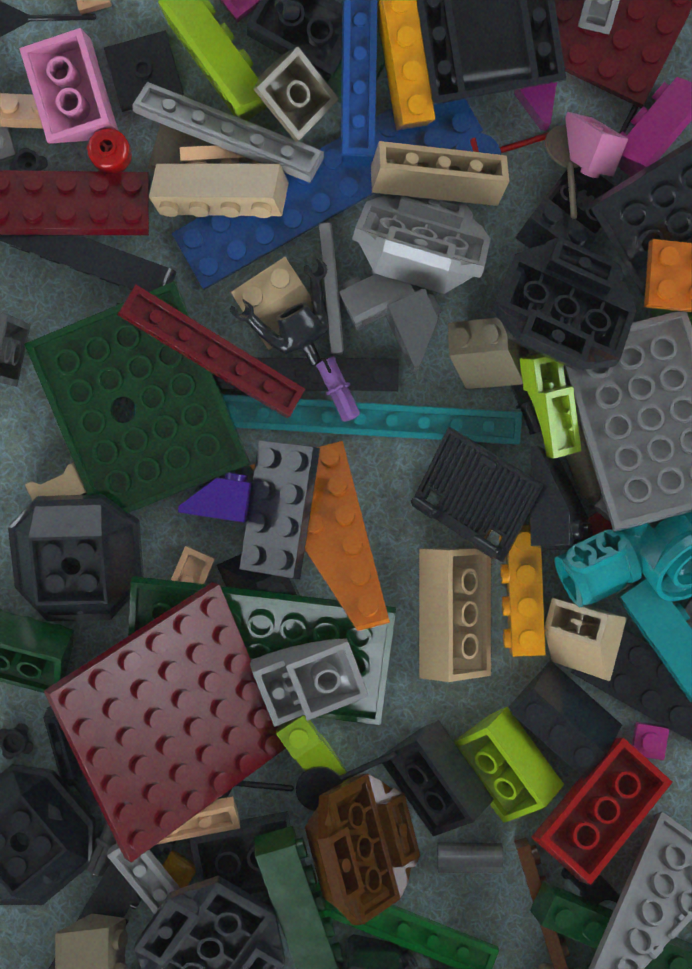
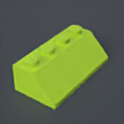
M209 0L158 1L167 24L235 117L248 121L267 107L266 104L253 90L258 80L251 69L254 63L244 49L240 51L236 49L232 43L235 37L229 27L224 22L219 25L213 17L216 11Z

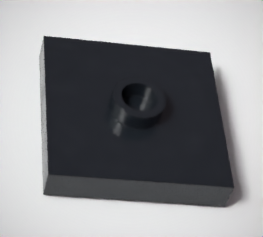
M166 30L104 47L122 112L133 109L132 104L147 82L184 95Z

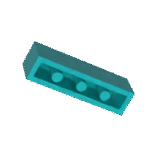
M643 576L618 593L616 597L692 703V629L686 622L690 617L679 602L674 605L672 601L659 597L645 576Z

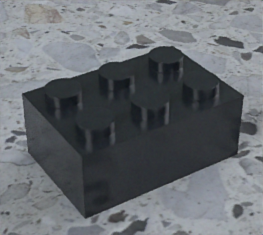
M288 811L240 820V829L190 838L198 882L220 876L250 894L267 891L255 857V837L290 827Z

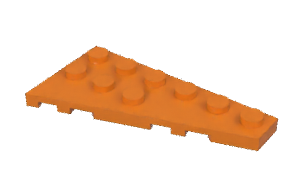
M343 441L316 447L320 448L305 552L318 569V572L357 631L390 623ZM252 464L250 467L254 473L255 464Z

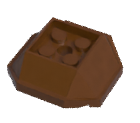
M358 774L319 795V805L305 826L322 897L335 906L352 925L365 924L401 899L409 881L411 868H415L421 856L405 793L396 788H390L370 774Z

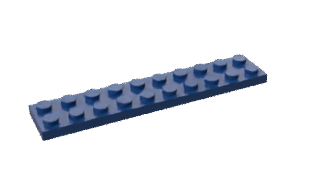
M466 99L433 105L435 120L427 126L396 130L393 109L390 108L375 117V152L379 141L454 149L459 143L472 136L463 139L464 137L472 133H482L483 129ZM341 137L319 149L324 151V159L310 183L285 173L289 184L282 216H270L268 218L238 216L236 218H229L226 216L208 215L206 217H199L172 232L203 290L315 228L319 223L329 220L375 194L372 193L371 164L374 156H340Z

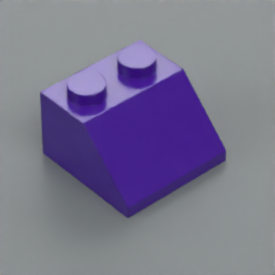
M226 472L225 478L214 479L180 504L178 513L246 522L253 482H247L248 475Z

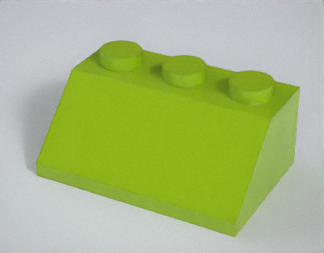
M508 707L489 714L454 740L458 749L494 800L490 805L503 823L545 808L564 786L562 780Z

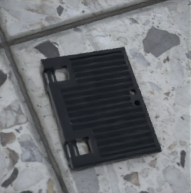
M448 427L415 496L411 500L412 507L427 517L438 520L470 541L473 547L491 559L495 558L500 562H504L544 484L453 428ZM430 491L441 497L437 505H433L426 500ZM491 530L503 536L499 545H494L487 540Z

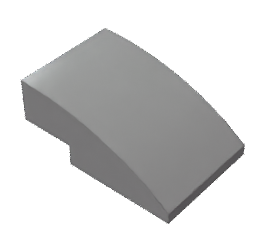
M347 638L293 646L252 659L250 663L252 673L274 727L302 715H305L308 721L368 697Z

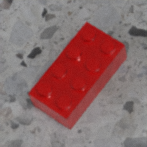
M615 738L607 755L585 779L581 776L531 838L576 879L591 885L673 782L625 738Z

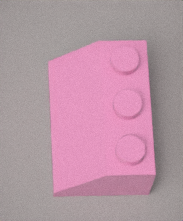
M81 28L19 48L47 143L89 141L90 137L100 129L112 128L118 130L92 40Z

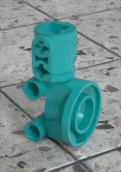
M692 512L666 518L655 528L646 523L613 532L612 529L605 530L569 548L568 552L555 557L557 573L571 600L578 607L593 604L626 587L627 583H633L641 579L642 574L659 597L664 600L679 601L692 597Z

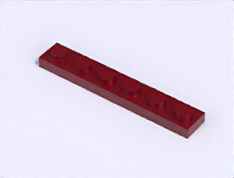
M136 284L117 314L285 418L291 416L305 391V388Z

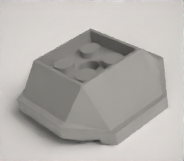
M385 195L366 201L355 227L352 240L359 242L375 274L445 294L472 277L481 278L491 238L484 228L472 219L474 214L465 204L447 200Z

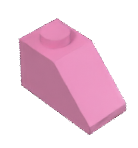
M567 112L565 121L570 160L582 167L580 172L589 177L599 178L600 174L613 177L628 139L593 117Z

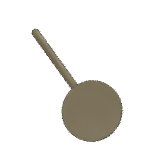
M559 125L553 127L546 135L545 147L555 162L567 167L570 214L572 219H576L577 205L574 168L580 166L570 160L566 125Z

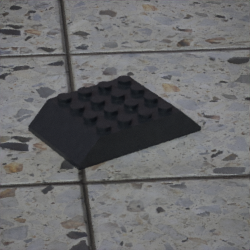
M417 0L433 105L566 81L554 0Z

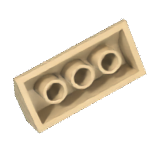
M476 548L419 549V678L453 682L491 676V558Z

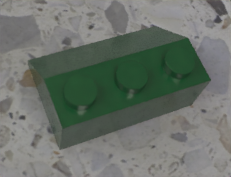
M0 609V682L44 693V690L63 679L66 675L73 648L74 630L60 624H50L35 620L30 616H20Z

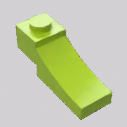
M541 354L519 358L523 390L528 392L535 408L543 435L546 457L555 459L581 452L573 386H566L563 364Z
M305 715L285 722L277 728V736L292 758L305 771L313 767L322 766L336 771L339 775L348 772L322 733L318 732L311 720L307 721Z

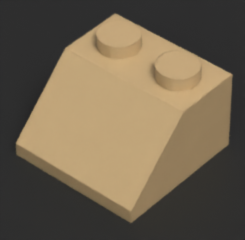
M283 257L231 291L232 296L243 312L245 310L244 299L253 306L254 314L278 335H280L279 325L276 318L282 312L304 302L308 304L313 312L311 296L286 257ZM261 338L268 350L273 348V346Z

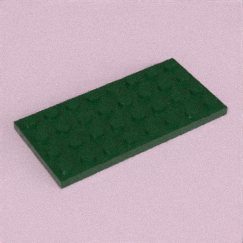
M133 576L130 583L128 636L207 585ZM220 586L251 660L297 645L347 638L368 697L316 718L381 725L396 607L386 606L390 623L357 631L337 600Z

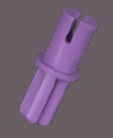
M334 356L326 359L331 373L328 372L323 361L316 364V368H318L328 389L326 395L331 396L342 421L347 422L359 416L360 411L348 388L350 382H345Z

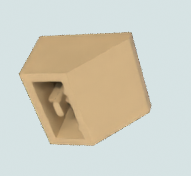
M552 597L544 626L552 662L610 681L627 617L589 605L578 607L572 600Z

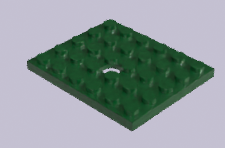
M171 282L149 292L190 317L176 282ZM123 302L29 341L24 345L87 495L103 494L126 513H130L224 475L226 472L229 473L250 464V461L214 374L118 316L117 314L123 306ZM120 397L131 399L136 407L134 418L126 423L117 421L112 415L111 409L114 401Z

